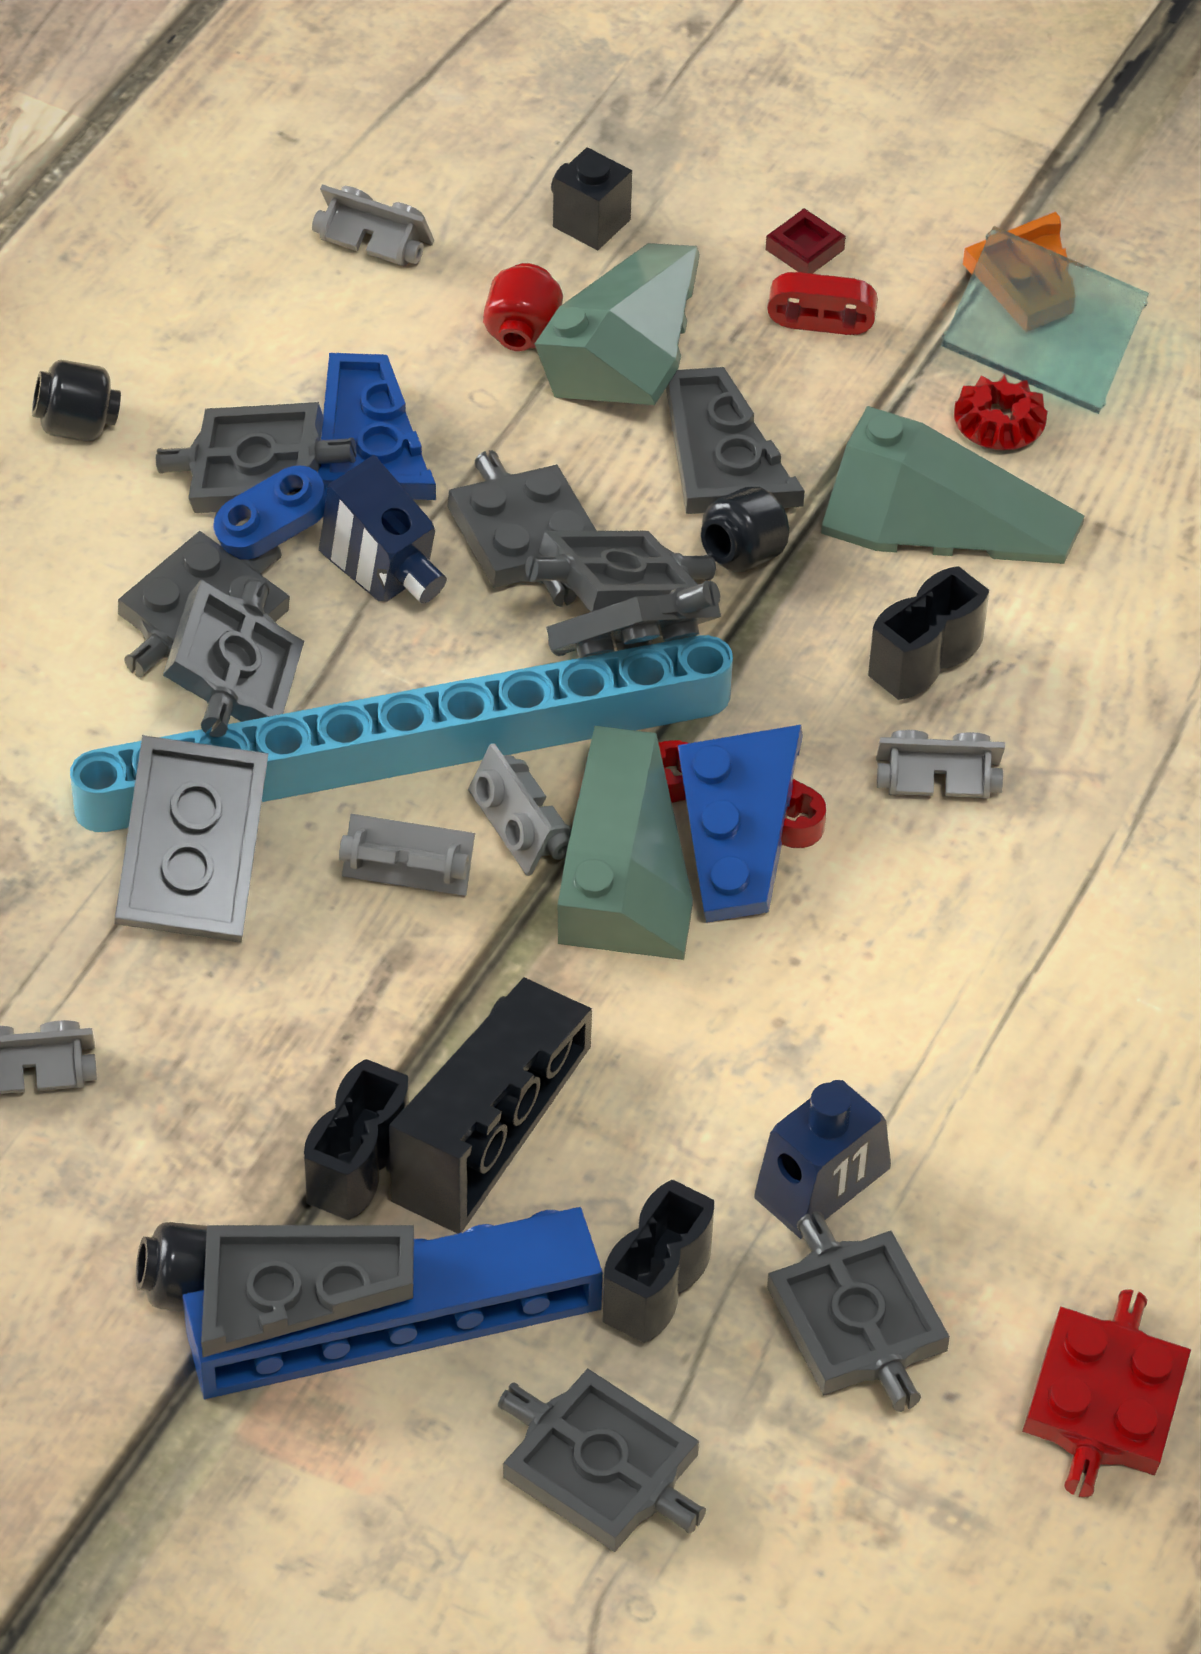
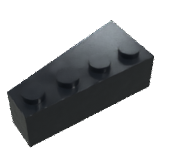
M525 977L521 979L506 997H500L493 1006L490 1015L389 1125L390 1154L387 1159L386 1170L390 1172L391 1202L457 1234L462 1233L591 1048L592 1008Z

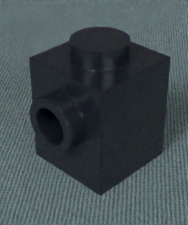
M586 147L570 163H564L556 171L551 183V191L553 193V227L598 251L631 220L632 170Z

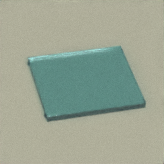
M993 226L992 230L986 234V244L951 324L942 335L943 342L941 346L1018 380H1027L1028 384L1099 414L1100 410L1106 405V396L1142 309L1148 304L1147 297L1149 293Z

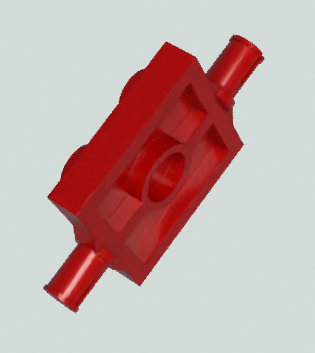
M1125 1289L1119 1293L1113 1321L1101 1320L1060 1306L1022 1432L1055 1442L1068 1453L1074 1455L1064 1487L1070 1494L1074 1495L1083 1472L1085 1475L1078 1497H1090L1093 1495L1100 1464L1124 1465L1155 1476L1161 1463L1191 1353L1189 1348L1149 1336L1139 1330L1144 1308L1147 1305V1298L1141 1292H1138L1131 1313H1129L1128 1309L1134 1292L1131 1289Z

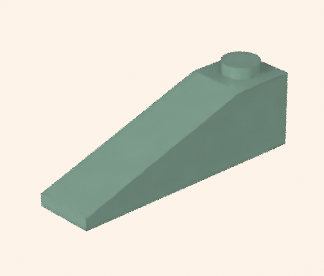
M647 243L558 308L535 342V347L554 397L655 405L679 368L681 353L678 344L680 334L686 332L688 322L685 315L686 301L693 295L700 257L697 246Z
M867 406L846 445L822 523L821 534L882 552H897L898 545L933 547V555L953 556V548L986 550L993 559L1064 564L1083 525L1084 515L924 423Z
M594 726L568 843L557 905L558 944L684 960L693 897L657 735L651 732Z

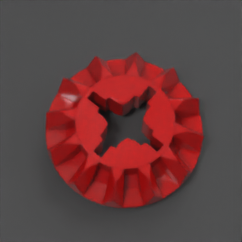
M1005 373L996 382H992L981 375L975 386H963L958 401H955L954 419L961 433L970 441L985 448L995 450L1018 449L1034 442L1043 433L1048 411L1044 408L1042 393L1031 392L1027 380L1016 384L1010 383ZM992 404H999L1002 409H1011L1010 418L999 409L991 410Z

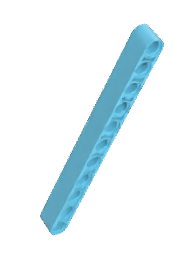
M710 635L693 636L228 724L226 734L221 737L209 736L211 727L206 733L200 729L159 738L269 753L262 802L480 761L483 759L490 744H496L503 756L592 739L594 726L636 731L709 717L723 711L730 701L733 655L729 645L720 638ZM141 741L94 749L81 754L74 760L70 768L74 814L78 823L85 829L94 832H110L129 827Z

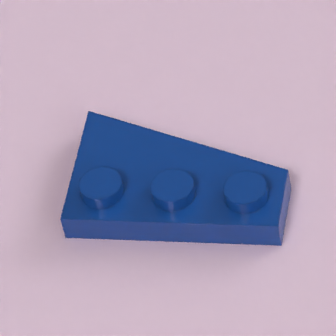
M329 353L321 440L348 439L353 437L356 444L355 463L321 464L318 473L326 488L328 489V484L372 455H375L412 499L436 500V483L431 470H427L422 456L421 443L416 431L412 430L406 414V403L388 355Z
M801 724L678 745L706 923L769 912L782 847L781 836L787 807L790 805L793 790L792 779L803 738Z

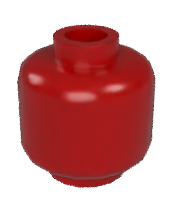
M520 263L500 271L492 280L484 308L483 323L487 331L507 349L514 351L535 349V342L563 303L561 287L546 269L535 264Z

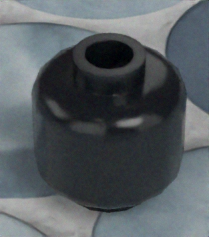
M58 360L52 364L48 372L40 371L38 374L33 396L32 416L40 418L42 428L47 434L83 441H94L102 433L105 424H116L120 409L121 391L111 389L109 373L101 366Z
M744 487L717 499L707 507L702 518V545L706 553L711 555V558L713 557L720 566L733 572H745L772 560L783 552L789 538L790 527L788 517L780 501L771 492L761 487Z
M165 1222L156 1228L152 1237L143 1236L139 1245L136 1262V1286L138 1290L146 1291L149 1302L153 1307L184 1311L183 1295L204 1290L207 1226Z

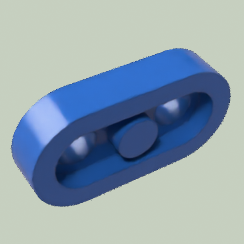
M299 465L285 468L226 502L215 516L213 524L215 535L223 549L238 559L259 557L313 526L323 518L327 488L319 473L310 467ZM302 488L301 491L295 495H287L296 489ZM250 517L245 524L236 526L240 521Z

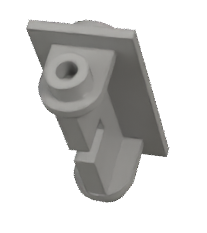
M322 184L320 188L328 208L326 212L322 210L316 212L312 222V230L320 233V239L358 251L365 234L368 233L372 237L366 248L367 254L401 266H406L409 262L417 264L422 257L423 243L433 245L435 241L424 215L410 205L395 202L392 206L373 201L367 193L351 186H343L341 190Z
M918 730L895 731L891 734V737H880L876 760L889 761V764L878 763L877 788H889V795L933 796L934 774H946V797L989 799L990 793H1002L1003 768H991V765H1000L1005 750V742H991L990 736L975 732L956 734L953 736V740L928 739L927 733Z
M490 744L468 790L526 876H530L533 874L541 856L552 855L557 860L566 857L572 829L564 823L553 805L542 806L546 795L529 772L526 762L521 759H515L512 755L503 756L496 744Z
M350 814L348 835H343L339 850V860L344 861L342 876L466 896L475 833Z
M61 1020L40 1025V1032L14 1034V1028L0 1026V1094L25 1092L23 1068L36 1067L38 1091L84 1088V1081L97 1080L95 1054L82 1055V1050L95 1049L92 1028L80 1029L79 1022Z

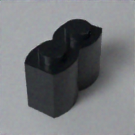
M956 566L944 569L927 579L918 590L916 597L900 600L886 608L878 616L873 626L868 676L898 700L913 697L926 690L937 679L941 669L964 662L980 647L984 637L989 589L961 567Z
M368 1059L355 1065L345 1075L336 1093L335 1108L327 1112L316 1122L305 1142L304 1163L307 1204L348 1221L360 1214L369 1205L378 1188L379 1170L386 1167L390 1154L389 1125L409 1104L408 1075Z
M675 1180L666 1182L650 1195L641 1210L639 1228L625 1235L614 1246L607 1258L604 1269L603 1323L643 1343L650 1341L666 1328L676 1311L678 1293L691 1287L702 1276L709 1263L712 1247L714 1199Z

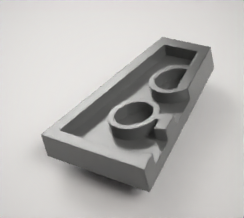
M724 367L677 370L667 385L666 392L686 514L705 513L707 507L712 502L744 487H761L771 492L780 501L783 508L803 507L805 490L796 476L790 478L782 466L781 453L772 440L766 441L754 423V412Z
M207 1225L201 1340L203 1357L413 1299L414 1225Z

